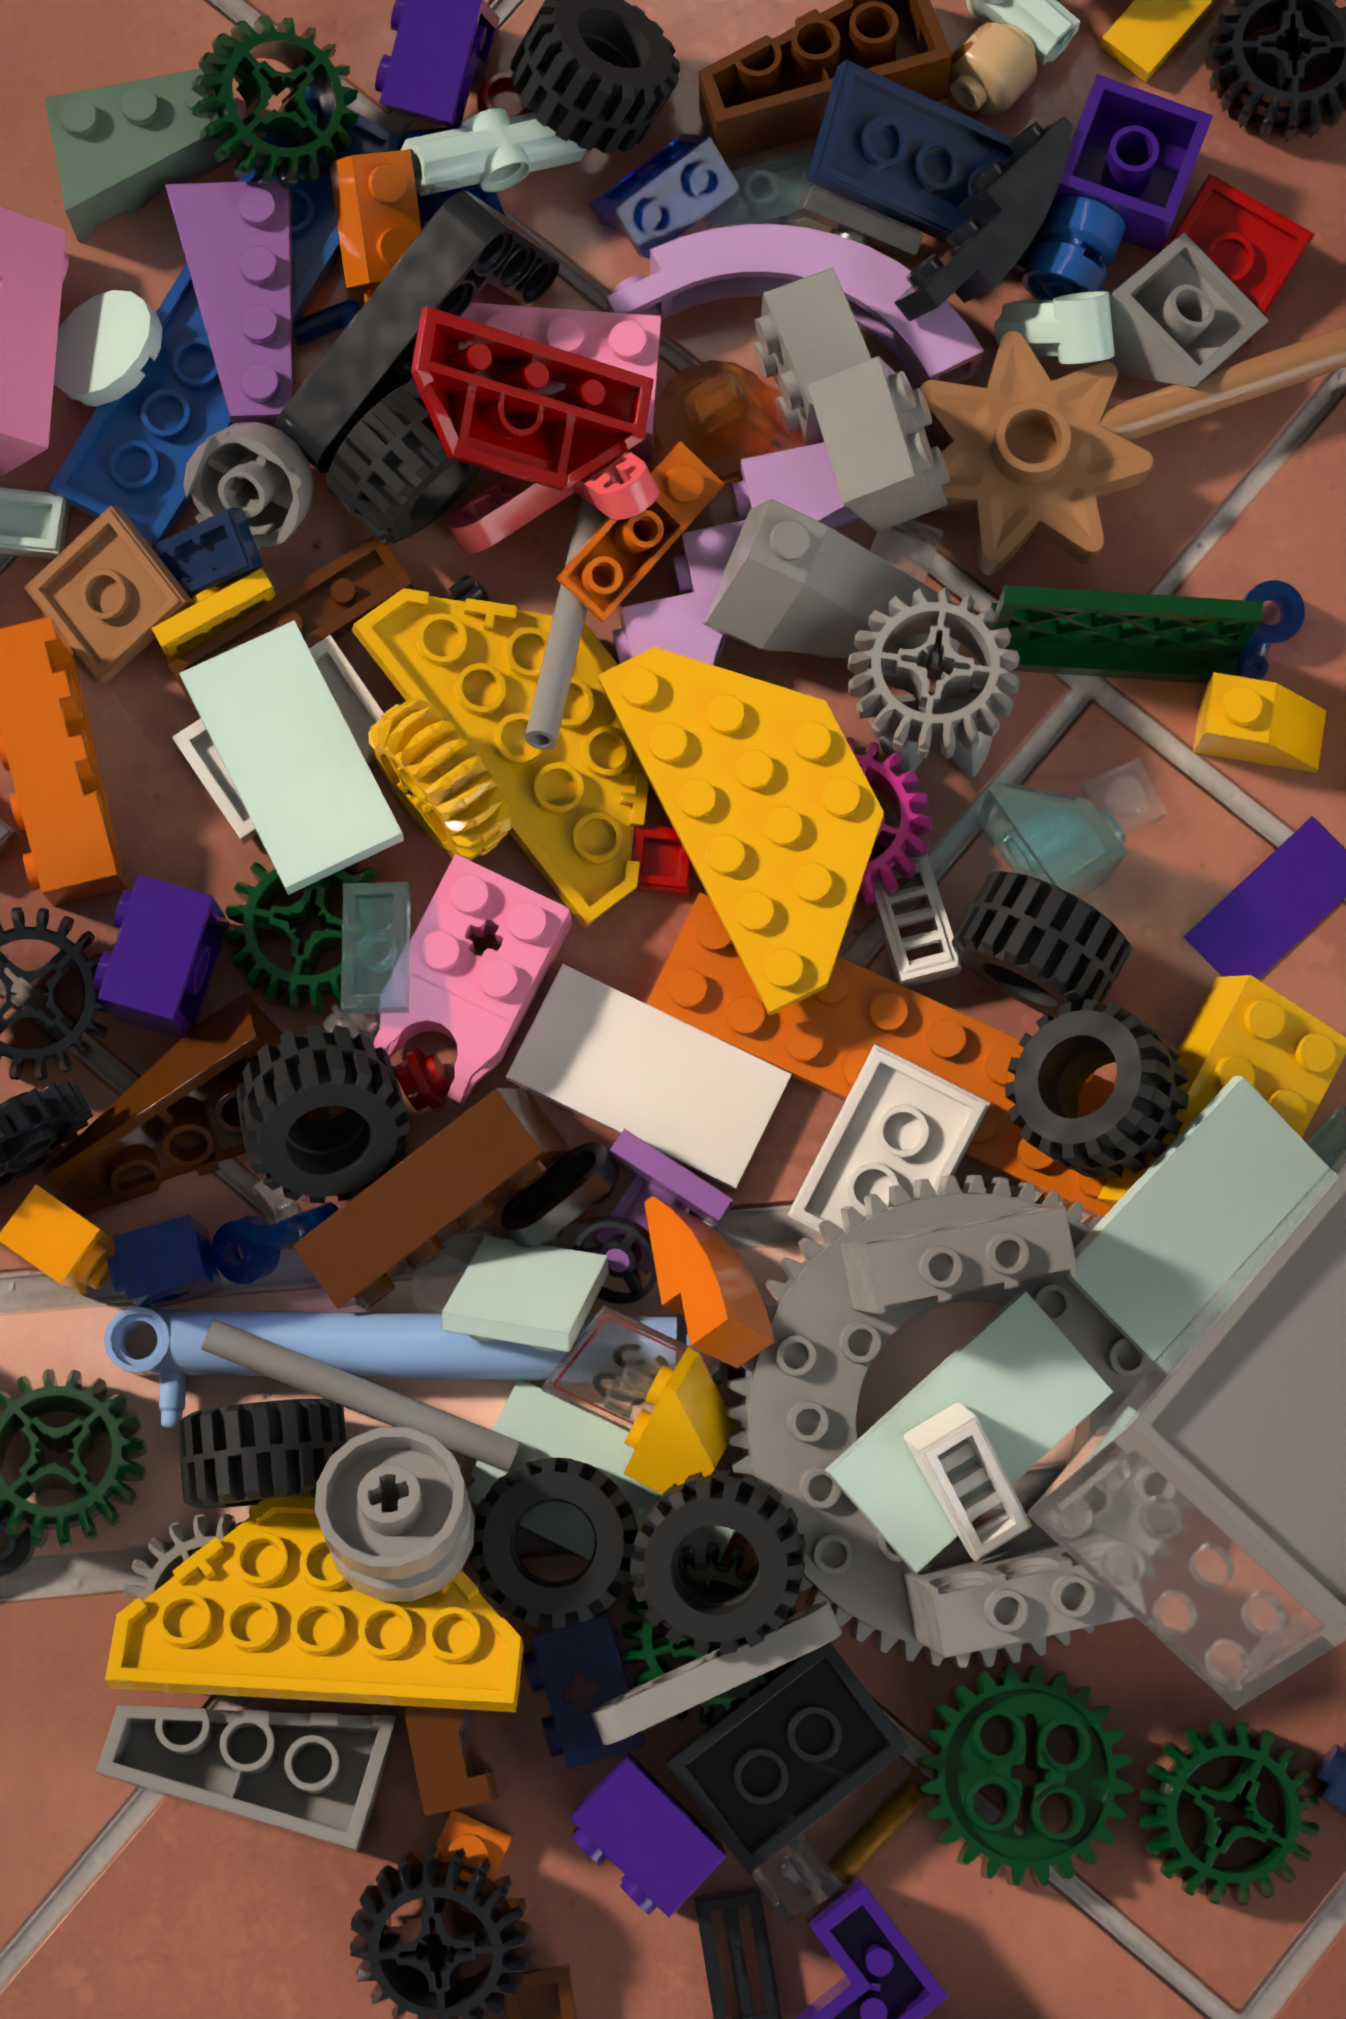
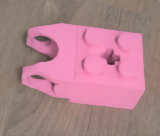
M455 854L382 995L380 1028L374 1040L375 1049L382 1047L391 1058L393 1054L402 1049L411 1037L421 1032L434 1031L445 1034L455 1042L458 1050L455 1063V1077L447 1097L449 1102L462 1108L474 1086L502 1061L514 1035H517L572 926L570 908ZM486 934L495 935L497 944L501 946L498 951L487 948L482 956L474 954L476 950L473 941L477 937H484Z

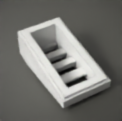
M927 854L925 857H909L917 867L916 874L919 875L921 885L899 890L895 894L889 895L883 890L879 881L873 883L875 890L874 904L896 983L907 988L959 975L962 968L960 958L951 943L954 936ZM895 870L892 871L896 879L903 878ZM925 897L927 908L894 916L892 905ZM931 920L933 931L901 938L898 928ZM937 943L940 953L908 961L905 951Z
M961 1403L952 1404L904 1434L903 1437L916 1463L964 1547L975 1562L1032 1527L977 1416ZM974 1456L977 1461L975 1464L954 1477L948 1478L947 1472ZM986 1481L989 1482L991 1487L961 1504L960 1497ZM1001 1503L1005 1510L1004 1512L974 1529L971 1523L972 1520Z

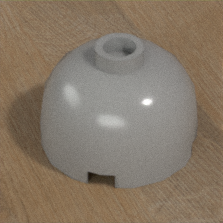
M259 422L234 423L208 437L197 447L187 462L183 484L186 498L192 494L194 504L200 512L195 517L198 523L229 508L242 507L258 550L261 547H271L273 545L276 547L284 543L295 532L311 507L314 491L309 461L298 444L282 430Z

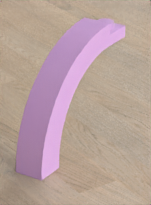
M742 224L708 229L676 238L650 249V276L646 278L644 275L629 277L619 283L613 289L612 294L606 297L607 312L661 316V320L693 306L715 300L763 296L764 292L833 267L858 327L873 336L891 352L907 371L917 388H920L928 380L958 384L978 374L984 349L969 326L947 300L938 308L910 322L906 319L894 302L911 287V284L906 279L911 270L867 245L840 235L807 227L779 224Z

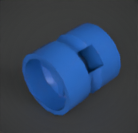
M1067 195L1054 199L1040 233L1042 242L1035 245L1023 275L1022 283L1025 289L1038 300H1053L1056 297L1069 294L1102 291L1109 273L1106 266L1113 263L1126 230L1124 220L1113 209L1087 197Z

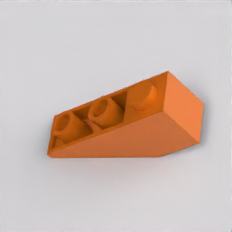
M681 441L660 453L648 467L660 491L655 502L643 512L627 519L614 520L606 516L556 578L601 622L608 618L725 485Z

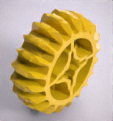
M410 698L400 706L396 704L381 715L382 718L370 727L371 730L368 732L371 754L378 761V769L385 775L389 782L388 786L396 793L400 799V804L405 806L411 814L413 821L417 822L427 837L432 838L439 849L447 852L451 858L457 854L471 861L479 855L484 856L498 845L497 843L511 829L509 808L503 801V793L492 779L493 775L487 771L481 762V757L470 747L467 738L461 736L452 721L446 720L439 709L432 707L429 702L419 698L417 700Z

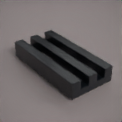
M760 1886L748 1887L739 1891H725L710 1896L694 1897L713 2018L727 2019L710 1915L712 1910L723 1909L740 2017L730 2019H782ZM749 1904L767 2010V2012L759 2014L753 2013L736 1906Z

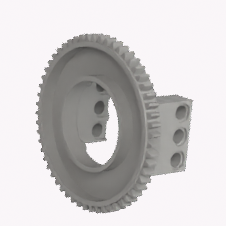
M955 1175L941 1176L937 1194L929 1179H917L914 1181L912 1198L902 1185L890 1186L889 1206L877 1194H869L864 1197L865 1216L853 1206H845L840 1209L844 1225L843 1229H840L830 1221H822L818 1224L824 1243L820 1245L809 1238H802L798 1244L805 1257V1261L800 1263L791 1258L784 1257L779 1263L789 1278L787 1282L782 1283L767 1279L763 1284L774 1298L772 1305L765 1304L775 1342L741 1365L746 1370L745 1377L726 1381V1387L742 1395L741 1403L725 1408L726 1416L741 1421V1428L726 1436L727 1444L743 1448V1454L727 1463L728 1470L735 1473H747L759 1478L756 1485L766 1491L772 1486L782 1495L780 1503L786 1510L792 1507L799 1520L797 1529L799 1534H804L806 1546L804 1553V1563L806 1564L799 1592L812 1587L806 1605L809 1607L820 1602L829 1601L840 1627L852 1618L850 1636L860 1642H863L875 1630L874 1647L884 1653H888L899 1639V1655L906 1660L913 1661L923 1646L925 1659L930 1664L940 1666L943 1658L951 1657L952 1663L960 1668H967L972 1652L976 1653L978 1661L986 1667L994 1666L997 1649H1001L1007 1660L1016 1663L1020 1662L1023 1644H1026L1031 1652L1042 1656L1046 1654V1637L1052 1636L1057 1643L1067 1646L1071 1644L1070 1631L1080 1629L1089 1634L1094 1631L1095 1625L1144 1615L1136 1575L1151 1581L1154 1574L1147 1561L1152 1555L1167 1559L1170 1552L1161 1540L1165 1533L1181 1535L1183 1529L1173 1517L1176 1510H1192L1193 1504L1138 1452L1135 1451L1129 1456L1113 1440L1195 1343L1180 1341L1177 1336L1155 1361L1145 1358L1065 1276L1078 1275L1074 1248L1103 1217L1101 1215H1091L1081 1223L1083 1204L1068 1202L1064 1207H1059V1193L1055 1191H1044L1035 1202V1190L1032 1183L1020 1182L1011 1195L1008 1178L994 1177L986 1192L982 1175H967L961 1192ZM1027 1291L1111 1388L1113 1393L1076 1426L1071 1455L1059 1481L1049 1495L1027 1514L1032 1525L1031 1528L976 1562L970 1557L959 1536H957L918 1573H915L832 1480L825 1469L858 1440L856 1412L862 1382L871 1362L877 1356L881 1347L899 1328L918 1315L939 1306L965 1301H983L1003 1307L1017 1293Z

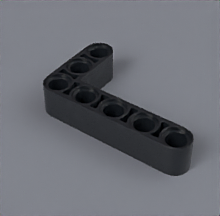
M461 191L454 194L439 208L285 405L278 416L275 427L282 430L298 444L309 463L321 474L329 473V468L339 447L355 425L379 401L412 379L411 369L422 308L428 306L461 317L487 282L519 302L530 304L542 297L555 281L560 267L558 260L515 222L472 193Z

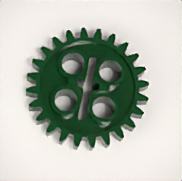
M1013 1664L1001 1667L1000 1686L996 1685L993 1678L986 1671L976 1674L978 1694L975 1695L963 1685L956 1686L953 1689V1694L960 1708L955 1710L945 1705L937 1706L934 1711L945 1724L943 1731L927 1729L923 1730L921 1734L927 1742L936 1747L934 1755L918 1757L915 1761V1764L933 1771V1780L916 1786L917 1793L935 1795L937 1804L928 1809L923 1814L925 1820L945 1819L948 1826L942 1831L937 1842L940 1845H947L960 1840L963 1843L957 1858V1862L960 1865H968L978 1856L983 1857L981 1877L984 1879H992L1002 1865L1005 1866V1876L1007 1884L1010 1886H1020L1026 1868L1029 1869L1031 1878L1036 1886L1048 1885L1049 1865L1053 1866L1062 1879H1070L1074 1877L1072 1856H1075L1086 1865H1094L1097 1862V1858L1090 1842L1095 1840L1096 1842L1110 1845L1116 1841L1112 1833L1104 1825L1106 1820L1127 1819L1128 1814L1121 1807L1113 1803L1115 1794L1133 1792L1134 1786L1116 1779V1770L1133 1763L1130 1756L1113 1755L1111 1748L1125 1733L1123 1729L1104 1732L1100 1724L1107 1717L1111 1708L1108 1705H1104L1089 1711L1085 1704L1089 1698L1091 1688L1085 1685L1077 1688L1070 1695L1065 1692L1067 1673L1063 1671L1055 1673L1047 1685L1043 1684L1041 1666L1036 1664L1028 1667L1023 1682H1020ZM1030 1714L1034 1717L1035 1724L1026 1754V1733L1023 1724L1025 1716ZM990 1717L1000 1720L1009 1732L1008 1746L998 1756L988 1752L980 1738L982 1725ZM1056 1726L1065 1729L1070 1734L1074 1744L1072 1757L1065 1764L1055 1762L1046 1750L1048 1733ZM1026 1757V1767L1031 1771H1037V1781L1035 1784L1025 1785L1022 1796V1781L1011 1778L1012 1766L1023 1764ZM984 1785L993 1787L1002 1798L1003 1808L1001 1815L991 1824L983 1822L974 1810L973 1800L975 1793ZM1050 1794L1057 1795L1064 1801L1068 1813L1066 1824L1056 1833L1049 1831L1040 1819L1039 1809L1041 1803ZM1020 1799H1022L1025 1828L1024 1833L1018 1836L1014 1832V1820L1017 1818Z

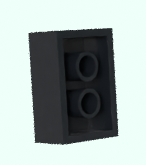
M831 1642L814 1651L794 1659V1662L786 1669L779 1670L765 1686L762 1687L760 1685L747 1700L744 1701L742 1699L730 1713L720 1716L710 1726L706 1727L666 1759V1764L746 1872L751 1874L910 1747ZM763 1706V1708L760 1711L755 1713V1711H757L760 1707Z

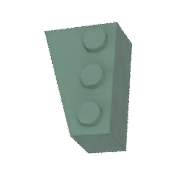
M201 69L44 98L65 212L78 242L94 234V227L124 211H127L130 215L145 207L144 200L165 190V184H188L235 159L230 155L225 161H215L214 154L222 146L218 139L215 138L210 141L200 140V131L210 123L209 119L198 118L192 115V107L198 101L204 99L191 90L193 80L198 75H204ZM232 86L233 100L236 110L238 112L236 97Z

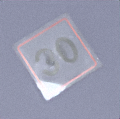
M604 1305L573 1344L570 1352L566 1353L545 1380L542 1391L629 1432L642 1408L651 1413L655 1408L654 1405L645 1401V1397L662 1365L674 1370L687 1347L700 1353L711 1377L718 1370L720 1361Z

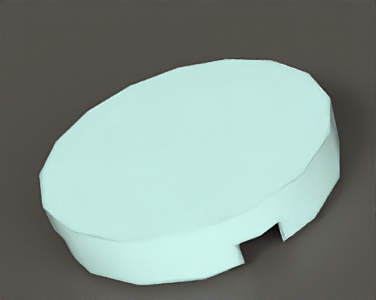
M111 290L91 297L74 309L58 328L54 385L71 400H79L85 406L95 407L116 401L136 388L146 376L141 369L147 363L149 356L155 361L161 349L163 328L157 313L132 291Z

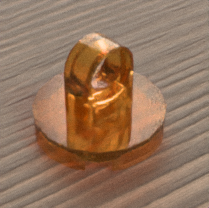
M708 360L687 366L667 382L657 400L654 432L661 453L681 441L726 484L739 480L741 459L768 454L775 437L777 411L770 390L755 373L734 362Z

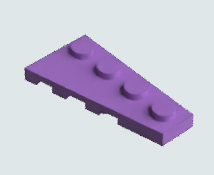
M257 181L165 184L232 423L259 422L263 424H276L279 414L295 394L291 189H284L278 181H272L267 187H258Z

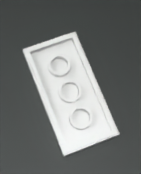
M562 964L506 1075V1079L619 1135L625 1128L675 1162L736 1191L792 1074Z

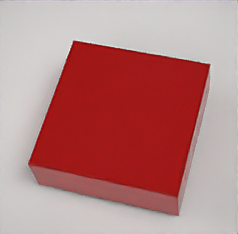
M648 825L634 827L631 861L640 862L637 887L634 891L689 896L693 865L675 829Z

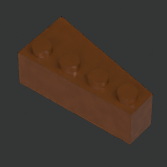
M844 0L820 14L814 9L795 19V27L772 39L765 35L700 70V116L717 163L819 135L837 66L846 60L937 102L948 98L952 55L930 0Z
M495 1088L292 1246L337 1309L354 1306L359 1303L363 1310L382 1300L395 1289V1285L391 1281L394 1277L410 1266L414 1271H417L433 1261L446 1249L443 1245L444 1241L461 1229L464 1232H468L481 1224L497 1210L494 1205L512 1192L519 1193L532 1185L548 1171V1166L571 1151V1149L528 1090Z

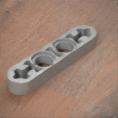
M829 1601L820 1602L787 1616L776 1632L771 1628L766 1632L764 1641L753 1647H750L748 1642L739 1644L736 1653L722 1654L721 1648L604 1702L594 1708L589 1714L603 1745H609L814 1651L842 1635L843 1631Z

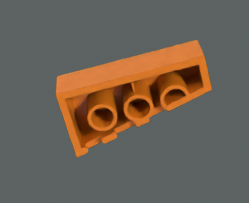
M51 616L0 628V757L6 772H11L16 793L10 794V803L19 831L26 830L31 849L30 853L23 854L25 871L32 891L41 889L42 894L53 906L127 889L74 653Z

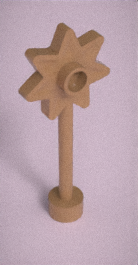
M1346 326L1215 370L1195 388L1174 384L1106 407L1118 376V370L1113 363L1102 361L1051 381L1023 335L1017 331H1008L1000 340L987 388L937 380L925 381L920 387L932 417V424L928 426L945 447L941 453L950 476V482L942 485L948 505L936 510L973 512L977 563L980 571L986 575L998 573L1034 533L1078 562L1091 564L1097 559L1104 545V534L1096 497L1142 484L1153 465L1152 454L1148 450L1134 444L1131 440L1345 368Z

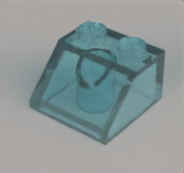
M999 781L988 789L976 817L977 822L1012 872L1041 879L1080 899L1109 881L1127 853L1122 846L1126 842V838L1116 819L1106 810L1099 813L1091 800Z

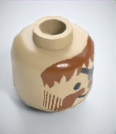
M987 22L978 27L951 54L949 82L954 99L964 109L971 112L976 111L983 115L998 116L1008 110L1029 89L1037 75L1035 46L1022 29L1012 24Z

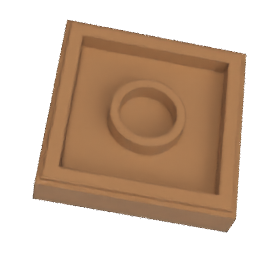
M113 505L107 508L24 587L45 616L52 617L71 650L96 683L107 684L156 639L151 629L152 627L182 612L194 603L122 508Z

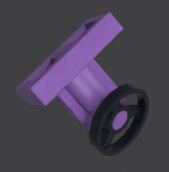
M624 1128L611 1147L610 1154L619 1165L636 1176L610 1216L596 1219L587 1225L577 1237L573 1250L608 1255L609 1275L623 1278L631 1291L629 1293L615 1292L602 1286L597 1297L615 1304H629L639 1301L657 1283L644 1202L647 1199L655 1196L687 1213L691 1211L716 1228H718L731 1208L733 1201L732 1198ZM600 1229L594 1239L603 1246L583 1249L587 1235ZM638 1269L647 1275L652 1270L648 1284L642 1288Z

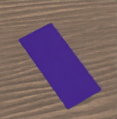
M1312 816L1197 923L1184 938L1222 977L1252 975L1259 979L1346 897V849Z

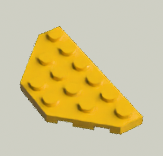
M403 588L355 622L352 632L406 701L410 698L416 700L419 698L429 702L432 707L440 710L446 720L452 721L456 730L463 738H467L468 744L481 757V762L487 771L493 775L492 779L495 785L503 793V801L509 808L511 829L508 832L585 929L636 889L640 862L631 861L634 827L644 826L649 779L597 676L618 664L584 622L556 746L548 750L534 748L525 741V734L553 615L517 610L515 605L467 598L466 601L433 597L429 596V592Z
M653 647L598 674L599 683L769 1016L827 988L874 844L879 834L884 811L826 700L657 647Z
M292 1496L269 1498L260 1501L248 1511L250 1517L221 1540L214 1537L172 1570L174 1576L143 1601L139 1597L117 1613L105 1677L110 1689L517 1712L523 1643L521 1636L479 1593L478 1587L463 1570L440 1591L412 1602H382L356 1591L336 1569L314 1511L315 1497Z

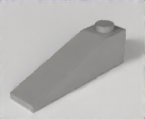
M770 499L749 510L703 625L759 651L810 654L822 658L848 659L850 654L859 652L854 646L856 633L859 630L871 631L868 621L869 615L874 610L890 616L888 610L889 601L895 595L903 600L908 607L912 606L913 593L919 587L926 594L928 602H937L939 593L828 525L774 499ZM950 600L949 604L959 606L958 604ZM929 634L910 637L895 646L889 653L898 654L900 648L915 649L920 647L927 641ZM949 637L953 650L957 652L961 642ZM933 652L931 667H926V669L940 671L937 668L939 656L937 652Z

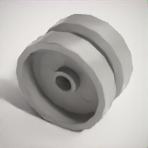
M379 1427L352 1437L328 1459L316 1483L314 1511L338 1573L356 1591L382 1602H412L440 1591L461 1572L474 1544L475 1517L455 1456L435 1437L410 1427Z

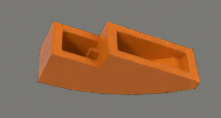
M655 1196L647 1199L644 1202L662 1306L685 1317L690 1347L735 1368H739L775 1342L766 1306L752 1275L738 1253L717 1231L706 1223Z

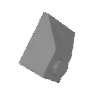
M1182 233L1110 295L1115 356L1107 360L1116 366L1122 376L1195 388L1262 329L1269 320L1185 233Z

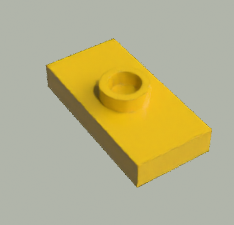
M261 568L224 589L216 586L200 592L192 598L194 603L189 608L151 629L171 663L276 597V594L267 575Z

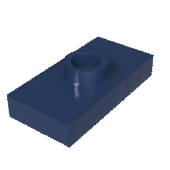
M242 507L224 510L151 546L191 599L208 588L221 587L264 566Z

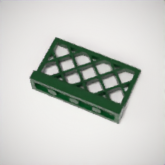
M1004 585L999 602L991 603L990 609L993 608V612L996 614L991 630L1009 628L1011 640L1005 649L1015 650L1019 653L1018 667L1012 671L1205 684L1208 683L1214 672L1238 676L1239 656L1263 620L1262 601Z

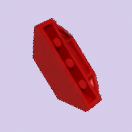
M428 306L421 310L411 373L447 457L562 491L598 470L624 451L644 441L654 382L653 378Z

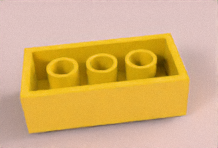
M1252 975L1216 977L1177 1049L1181 1057L1176 1062L1186 1068L1189 1081L1179 1086V1089L1189 1095L1187 1109H1178L1175 1118L1183 1122L1178 1134L1175 1135L1169 1132L1162 1139V1142L1169 1147L1234 1075L1244 1077L1302 1138L1346 1055V1037ZM1152 1153L1144 1157L1147 1167L1136 1173L1123 1166L1122 1177L1107 1179L1097 1199L1112 1208L1158 1157Z

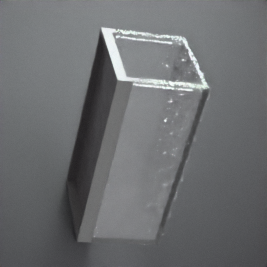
M1346 1148L1327 1164L1330 1168L1327 1173L1181 1331L1027 1513L1040 1528L1234 1710H1237L1346 1641Z

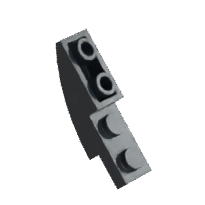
M1065 116L1045 128H1042L1038 121L1028 126L1008 144L1014 154L1004 163L999 158L992 161L970 180L969 183L975 191L957 207L967 220L945 239L951 248L940 259L936 254H932L917 265L906 276L911 287L894 302L909 322L938 308L954 292L965 303L995 288L1015 266L1034 239L1059 187L1068 156L1072 124Z

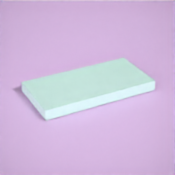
M295 620L179 673L288 895L404 841L403 833Z
M1234 1075L1074 1248L1078 1275L1065 1276L1145 1358L1155 1361L1330 1168L1244 1077Z
M1020 1291L833 1461L825 1471L913 1572L918 1573L953 1541L958 1534L916 1463L903 1437L906 1432L950 1405L961 1403L977 1416L1011 1485H1013L1111 1395L1113 1391L1028 1292ZM973 1456L946 1474L950 1479L977 1461ZM986 1481L960 1497L961 1504L991 1487L989 1482Z
M517 1380L492 1430L520 1441L516 1456L508 1472L526 1462L542 1458H572L573 1460L588 1463L598 1468L609 1478L611 1477L619 1485L633 1508L639 1531L653 1504L660 1500L662 1494L623 1474L635 1450L624 1444L629 1432L525 1380ZM477 1460L470 1474L475 1481L467 1489L468 1499L479 1505L481 1499H484L490 1491V1487L508 1472ZM559 1501L545 1502L532 1508L521 1520L520 1526L591 1560L595 1546L594 1531L588 1518L575 1506ZM722 1526L699 1528L686 1536L681 1548L691 1545L695 1551L696 1563L699 1564L706 1563L708 1544L710 1542L718 1543L720 1549L719 1563L734 1530ZM632 1574L629 1580L636 1583V1574ZM705 1580L707 1587L711 1580Z

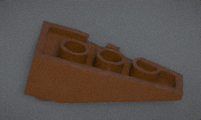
M246 993L242 994L193 1027L43 1169L44 1177L80 1212L86 1215L158 1191L164 1180L194 1170L198 1171L199 1176L220 1170L219 1162L246 1153L236 1096L238 1084L244 1083L242 1072L248 1062L259 1063L257 1051L265 1044L269 1043L274 1047L281 1044L280 1035L283 1033ZM327 1106L315 1108L303 1114L297 1121L320 1123L330 1117L329 1109Z

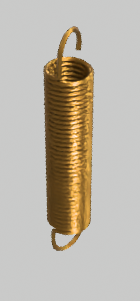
M917 1766L909 1774L908 1779L902 1783V1786H899L897 1791L892 1793V1796L888 1798L886 1803H883L881 1808L877 1810V1813H874L872 1818L867 1820L863 1828L858 1830L856 1835L847 1842V1845L842 1847L838 1855H835L833 1860L826 1864L819 1872L814 1883L815 1890L819 1896L831 1899L838 1896L842 1891L839 1888L835 1894L830 1896L820 1892L818 1880L827 1869L846 1885H849V1882L854 1880L853 1877H856L858 1872L863 1870L867 1863H870V1860L874 1858L876 1853H879L883 1845L888 1843L892 1835H895L899 1828H902L904 1823L908 1821V1818H911L913 1813L918 1811L917 1808H920L924 1801L929 1799L927 1794L916 1792L918 1784L912 1778L921 1766Z

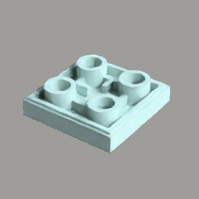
M485 1235L442 1311L443 1330L469 1335L478 1341L500 1340L529 1345L542 1352L557 1350L570 1352L609 1274L608 1255L547 1245L525 1248L518 1246L514 1240Z

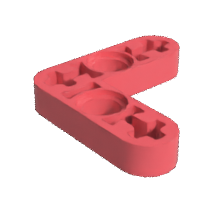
M627 450L562 491L506 475L455 509L449 516L447 524L463 552L477 553L495 545L574 492L609 518L622 520L646 510L658 498L660 491L645 462Z

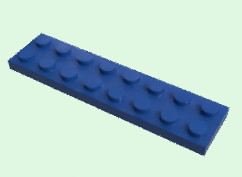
M307 87L305 93L306 104L315 115L313 123L316 125V103L310 88ZM355 112L359 115L357 124L351 129L345 130L352 138V142L344 152L336 151L339 160L350 155L400 151L404 144V137ZM267 132L263 138V141L278 147H296L291 141L285 144L281 138L273 133ZM252 168L243 178H238L237 182L256 181L255 169ZM319 168L320 176L313 182L305 183L298 176L297 183L290 188L294 330L341 254L330 170L326 171ZM187 263L156 311L163 328L161 349L156 360L154 361L149 356L147 363L141 369L146 376L136 388L116 401L97 407L49 485L51 493L61 496L68 504L96 519L111 505L121 507L150 546L170 536L193 498L192 494L186 498L183 484L186 464L197 447L208 437L233 424Z

